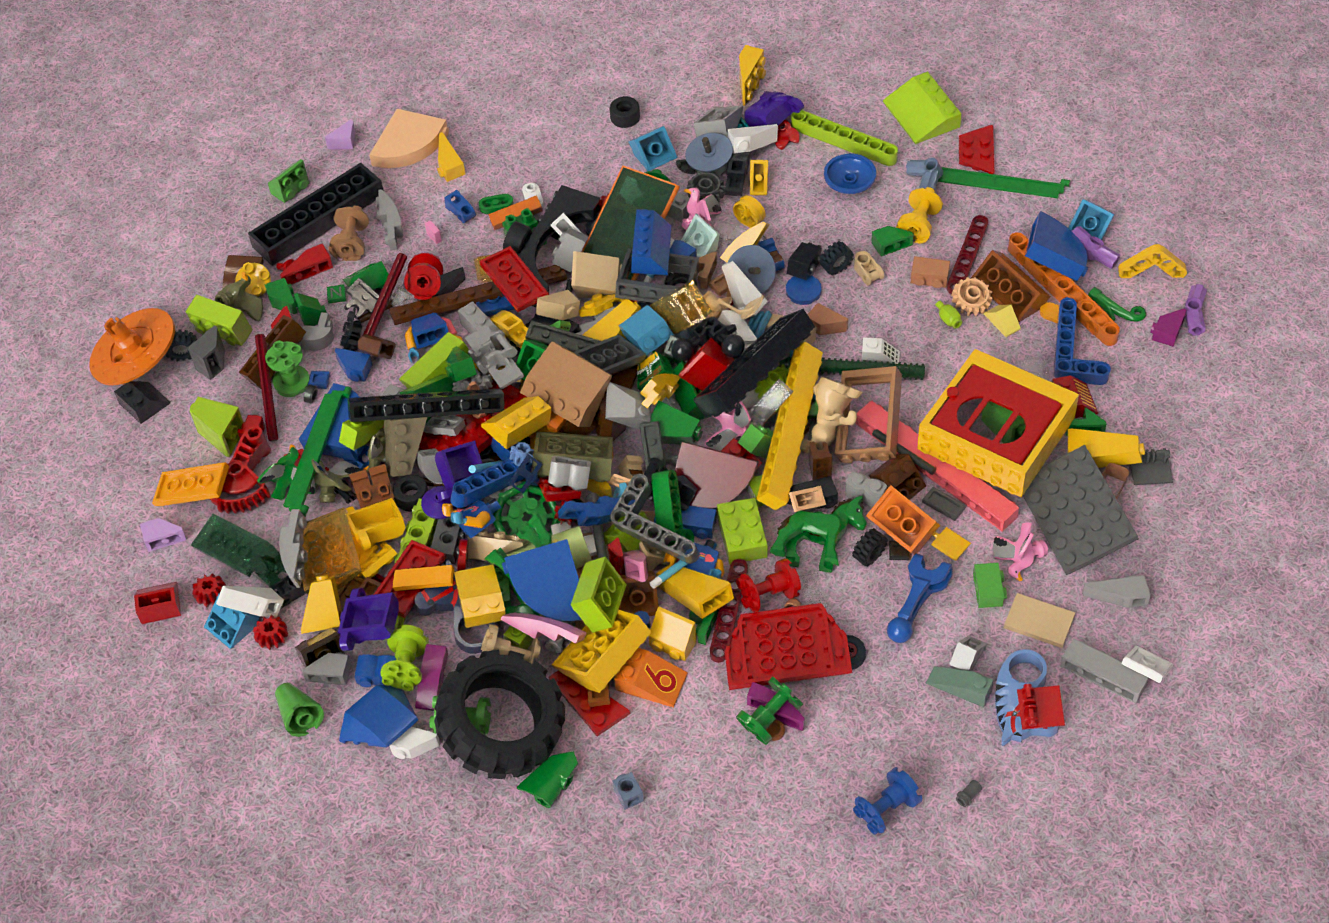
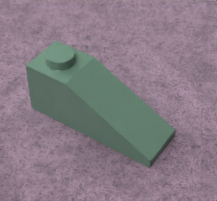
M934 666L926 684L984 708L992 692L993 679L974 671Z

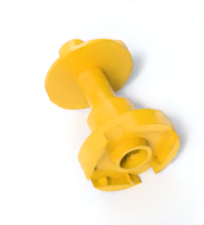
M930 187L925 189L919 188L910 192L908 201L914 210L911 213L903 214L896 228L911 231L914 234V242L919 244L925 243L932 233V226L928 221L927 214H938L943 207L941 198Z

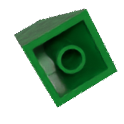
M658 401L650 416V422L659 421L662 444L681 445L682 442L694 444L695 441L700 440L703 434L699 419L661 401Z

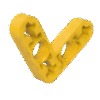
M1154 244L1119 264L1118 272L1120 278H1132L1151 266L1157 265L1172 278H1184L1187 275V268L1183 261L1164 246ZM1145 260L1143 263H1137L1138 261ZM1171 260L1169 263H1163L1164 261Z

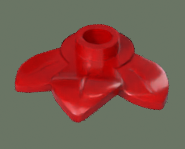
M787 120L778 125L777 142H774L777 148L783 150L789 141L799 143V132L797 129L792 128Z

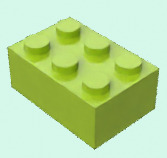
M197 294L185 311L190 318L189 321L193 323L198 333L204 334L215 325L218 328L221 339H224L232 346H235V344L242 346L253 330L241 310Z
M749 498L717 504V519L729 565L736 559L752 561L768 558V545L756 499Z
M606 557L585 563L571 602L573 610L577 612L592 633L613 627L627 585Z

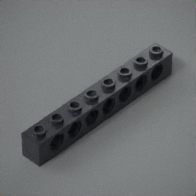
M500 388L347 398L350 422L497 413L504 410V393Z

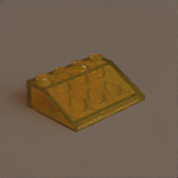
M343 507L307 521V526L303 531L304 541L302 545L308 554V560L304 565L305 576L302 580L304 591L309 595L311 583L317 580V576L328 574L329 577L335 576L337 590H339L362 572L345 508Z

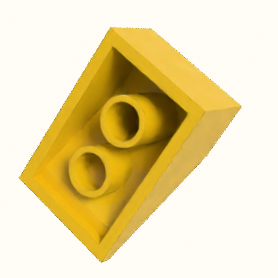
M494 564L454 572L465 627L469 628L502 621L501 617L505 615V607Z

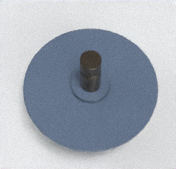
M703 134L695 138L688 145L685 153L686 161L698 174L708 172L718 176L727 170L729 160L733 154V146L731 141L722 134Z
M746 245L737 249L730 256L728 263L733 261L760 293L765 292L771 286L775 277V263L767 250L757 245Z

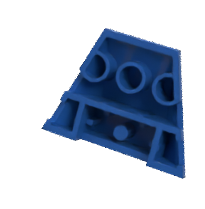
M381 685L373 687L345 711L339 741L344 744L347 741H353L355 745L364 742L369 746H390L418 721L403 689Z

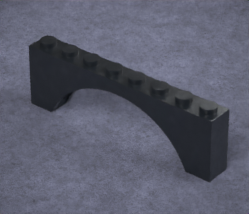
M561 185L559 190L555 191L552 202L547 204L544 215L540 216L537 227L532 229L531 237L525 241L523 250L517 254L548 293L549 285L538 272L536 258L543 244L556 233L551 224L562 213L573 224L593 222L600 211V197Z

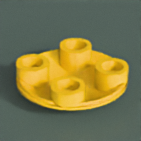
M245 263L238 271L235 282L241 280L242 272H245L251 278V284L245 289V292L257 297L263 295L266 292L264 284L271 282V275L268 269L258 263Z

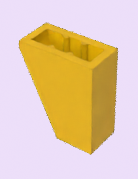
M328 574L316 577L317 580L311 583L301 626V634L339 627L342 609L335 576L329 577Z

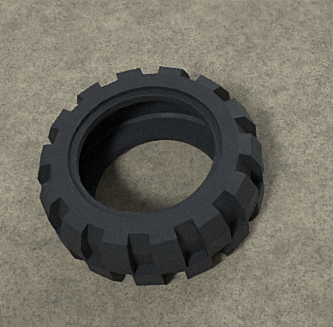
M499 650L481 652L479 658H476L475 655L469 656L457 664L455 671L448 673L441 686L434 708L436 710L434 723L437 736L440 739H444L442 747L453 760L459 757L464 761L462 767L474 774H477L478 770L488 772V778L505 779L507 774H512L513 777L532 772L534 766L541 765L548 759L562 734V726L565 722V705L563 701H560L562 692L554 678L551 680L546 678L547 669L536 660L533 664L523 659L525 654L509 651L508 655H500ZM486 688H501L511 691L528 705L534 720V730L527 736L514 741H499L489 738L479 732L469 720L466 713L465 700L473 693Z

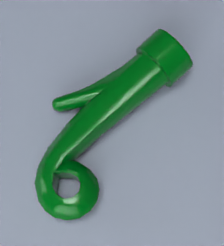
M1093 287L1088 294L1113 321L1116 319L1114 314L1134 322L1141 321L1146 317V310L1143 307L1135 306L1129 312L1105 296L1096 287Z

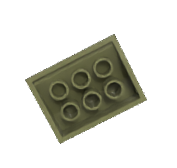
M537 431L533 458L543 464L537 473L538 477L549 476L552 456H563L571 459L591 461L589 479H594L597 482L610 481L613 437ZM533 460V470H534L535 467L537 466V463Z

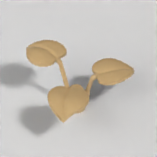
M711 291L706 292L701 297L700 302L707 308L706 312L710 317L717 318L723 310L729 308L740 314L741 319H747L758 310L765 296L762 295L751 301L743 310H738L730 305L733 300L732 297L717 298Z

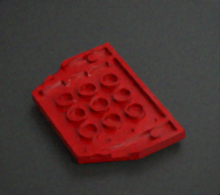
M822 603L741 614L737 621L738 625L732 633L730 646H727L725 649L729 690L749 688L752 682L762 686L770 685L768 680L772 676L780 683L852 673L847 634L843 629H840L835 619L827 613Z

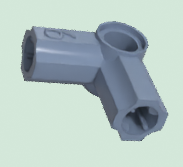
M935 158L907 161L906 173L910 176H922L919 188L925 189L930 187L935 190L938 179L943 175V169Z

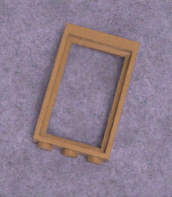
M896 366L842 371L841 383L850 387L890 383L886 447L847 450L849 425L842 424L837 426L835 455L843 463H852L853 461L870 462L877 459L887 461L891 458H896L902 384L901 372ZM851 402L843 411L844 417L846 418L848 417L850 411Z

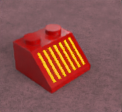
M1071 375L1052 379V383L1079 394L1075 418L1083 417L1084 408L1098 414L1087 383Z

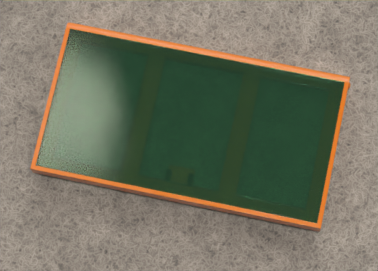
M622 165L582 252L617 257L620 259L621 264H623L628 248L633 249L636 209L654 210L665 219L680 186ZM630 271L627 280L636 281L639 274L631 273Z

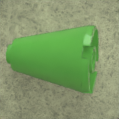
M283 683L277 687L275 697L284 727L290 735L296 737L306 736L309 734L307 730L312 727L317 729L324 718V711L318 702L291 683Z

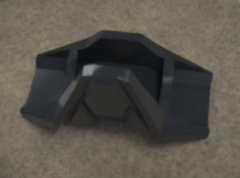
M654 457L650 458V463L644 473L651 485L653 473L668 470L666 462ZM684 475L677 476L681 510L686 511L698 488ZM653 490L650 496L648 497V499L654 501Z

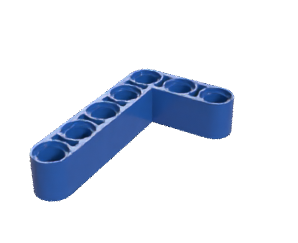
M1063 298L1060 301L1058 311L1054 377L1059 378L1071 375L1087 384L1104 385L1108 382L1111 371L1108 363L1073 359L1077 304L1072 298Z
M492 437L491 448L502 462L456 482L452 488L451 504L457 508H462L510 486L508 483L519 468V466L514 464L513 460L509 459L511 447L505 449ZM533 460L532 463L527 462L525 465V469L531 472ZM519 475L514 483H517L525 478Z

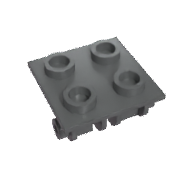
M1166 448L1156 451L1151 449V452H1149L1148 449H1145V455H1142V463L1130 464L1134 485L1173 483L1168 459L1170 458V450H1166Z

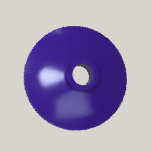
M445 486L434 487L424 494L421 506L427 516L434 519L448 518L442 512V504L451 503L450 499L439 501L437 493L445 491Z

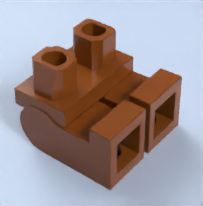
M385 464L368 469L373 485H370L366 470L349 474L360 508L390 498L395 499Z

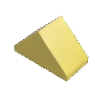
M997 305L984 312V315L1005 337L1021 330L1012 305Z

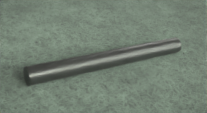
M875 429L872 436L886 444V435ZM897 443L898 453L909 454L913 463L931 475L936 472L934 466Z

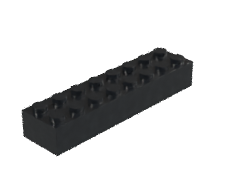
M362 163L357 164L248 232L252 248L271 266L275 265L335 227L334 215L336 209L360 206L363 209L376 201V197H379L378 190H383L382 181Z
M804 308L780 317L693 399L705 418L710 416L717 417L723 412H731L735 408L736 403L747 397V392L754 390L758 386L757 383L769 376V371L776 369L780 361L790 356L789 352L791 350H795L801 345V340H805L811 335L810 332L815 328V325Z

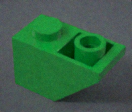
M282 278L264 284L272 308L282 310L283 307L287 306L289 313H298L295 297H292L294 291L291 283L287 284L286 279Z

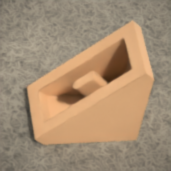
M821 486L789 493L795 513L826 505Z

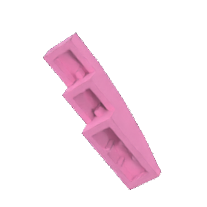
M509 613L501 617L502 621L534 639L545 635L554 641L565 637L574 643H578L584 640L586 632L548 617L523 613Z

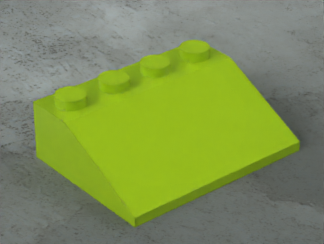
M928 71L912 77L883 99L885 106L915 144L960 128L961 112Z

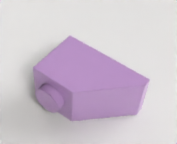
M160 518L140 524L148 552L186 541L182 527Z

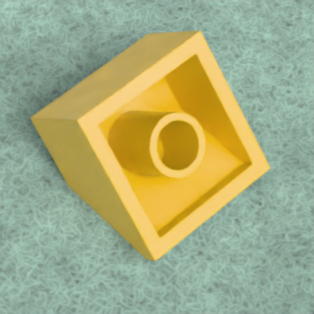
M658 607L650 629L651 633L648 636L649 646L656 652L663 651L669 654L674 660L681 659L686 661L696 644L695 622L662 607Z

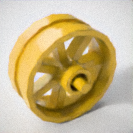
M742 196L733 206V212L737 220L749 228L761 223L766 217L763 206L752 196Z

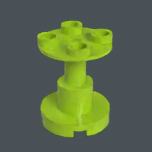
M402 625L401 628L394 629L391 637L387 639V644L390 650L395 653L396 660L385 663L381 668L380 674L384 685L400 688L404 691H412L414 686L420 683L422 679L420 669L411 662L415 660V657L424 654L429 638L423 635L424 631L419 627Z

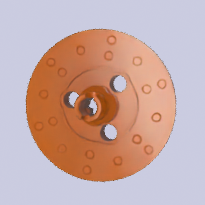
M147 308L133 312L122 319L116 317L115 320L117 322L113 318L108 319L104 325L106 332L96 343L90 357L89 367L92 376L98 382L105 385H121L133 381L151 370L164 357L174 338L175 324L167 312L157 308Z

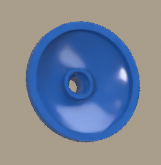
M842 154L832 158L826 164L824 179L828 186L835 191L844 194H856L867 190L873 185L876 179V168L868 158L862 155Z

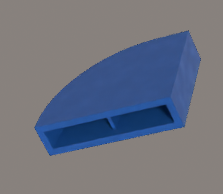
M1040 211L1032 224L1025 256L1078 281L1080 276L1084 277L1088 270L1086 266L1088 255L1083 243L1064 224Z
M333 383L327 394H331L332 390L344 391L346 386ZM352 390L349 398L359 397L358 394ZM343 397L322 454L356 461L365 445L353 451L339 442L342 423L349 420L347 398ZM320 406L299 437L303 448H305Z
M567 539L504 557L505 562L502 563L505 575L509 574L517 594L532 610L555 620H582L571 606L579 578Z

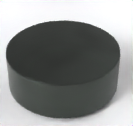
M311 384L307 386L304 393V402L313 403L318 392L317 386Z

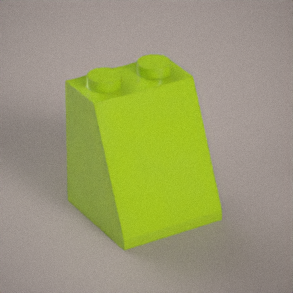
M198 396L196 401L190 406V413L197 432L222 454L230 457L240 440L237 431L241 429L243 419L239 407Z

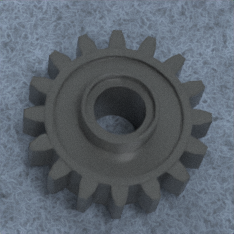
M699 173L693 176L692 180L688 181L687 189L698 188L700 190L699 201L711 194L714 195L718 202H720V198L724 197V181L720 180V176H716L714 173Z

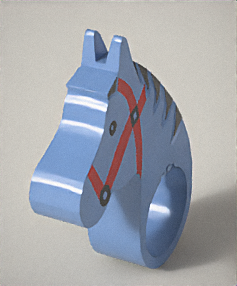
M1022 649L1013 652L1003 663L998 673L995 708L997 721L1003 732L1002 746H1005L1011 740L1022 742V740L1029 736L1052 737L1059 730V726L1022 730L1017 689H1022L1024 684H1032L1033 688L1044 687L1046 683V662L1039 653L1033 650ZM1019 663H1030L1040 670L1041 676L1033 682L1018 683V680L1012 679L1010 670Z

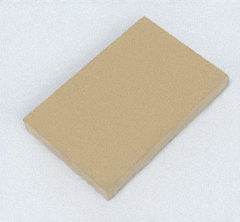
M1017 593L1003 628L1063 648L1075 617V612Z

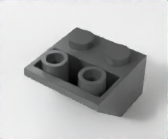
M214 325L188 347L195 369L210 380L224 369L225 348L218 328Z

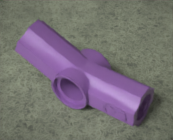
M1081 226L1072 230L1083 243L1087 251V259L1097 260L1110 269L1116 265L1120 254L1104 246V242L1101 239L1091 236Z
M1200 284L1191 286L1184 307L1187 310L1185 318L1188 332L1193 336H1198L1206 330L1202 306L1207 289Z

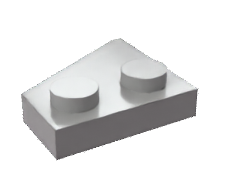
M456 415L432 417L425 424L424 433L456 436L466 425L464 419Z

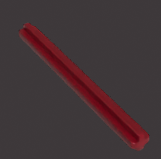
M397 254L363 335L374 336L407 260L405 254Z
M264 334L255 335L267 438L269 441H277L278 431L270 368L265 359L267 353L266 337Z

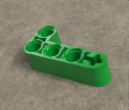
M671 469L653 473L652 490L656 524L694 543L693 532L690 529H683L676 472ZM671 541L668 546H673L676 541Z

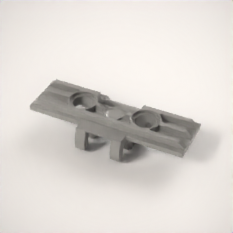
M486 325L465 337V340L472 348V350L468 351V354L483 374L490 373L501 390L524 377L521 370L512 360L517 354V349L511 346L502 330L492 333ZM500 344L504 348V350L502 351L497 350L499 348L498 345ZM500 366H506L504 369L498 370Z

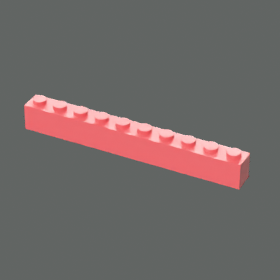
M871 400L857 412L856 425L871 436L875 429L885 435L887 434L888 412L881 405ZM899 421L897 443L936 468V472L931 475L915 464L920 472L1002 532L1018 518L1019 507L1015 502L1008 500L998 490L990 487L983 479L976 478L968 472L959 470L955 466L918 450L919 434L913 431L910 426Z

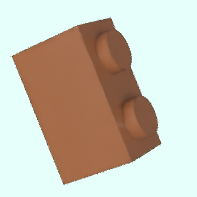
M914 256L910 283L918 286L928 285L935 288H946L950 261Z

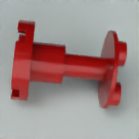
M419 253L412 257L408 264L404 285L414 298L427 300L439 291L441 286L440 275H443V265L440 258L431 253Z
M784 558L776 561L775 573L767 575L763 582L754 584L753 580L746 573L741 574L736 579L737 587L741 590L743 596L741 602L745 609L750 608L751 611L758 612L760 610L759 596L768 592L772 595L783 592L789 599L800 596V593H798V590H801L800 578L795 568L791 569L789 566L790 560Z

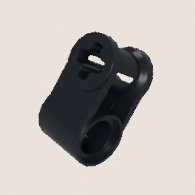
M288 575L269 587L274 591L277 589L276 593L284 599L281 608L305 595L308 591V586L304 579L301 581V587L296 588Z

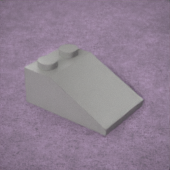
M743 105L712 108L693 123L696 138L707 133H719L728 138V129L737 128L744 109Z

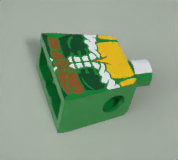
M652 351L637 366V388L640 391L658 374L667 373L675 375L670 361L659 352Z

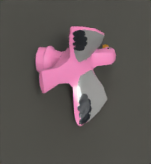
M698 188L684 189V192L690 194L686 205L689 217L682 220L681 226L687 230L695 214H698L712 227L710 214H720L722 212L717 199L711 194L699 201L700 190Z
M742 401L736 403L735 408L731 412H723L719 416L714 417L720 421L722 429L707 439L705 445L721 451L733 438L742 437L751 421Z
M1022 523L1021 533L1016 542L1001 536L994 537L993 541L995 558L1014 560V563L1008 568V573L1018 581L1023 580L1020 571L1032 565L1034 556L1042 558L1048 553L1047 544L1043 540H1035L1031 543L1034 535L1032 532L1030 533L1032 523Z

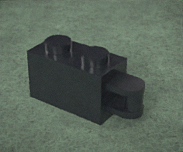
M802 242L788 259L787 274L807 280L811 274H814L816 267L820 266L819 259L821 258L822 246L812 244L811 242L808 244Z

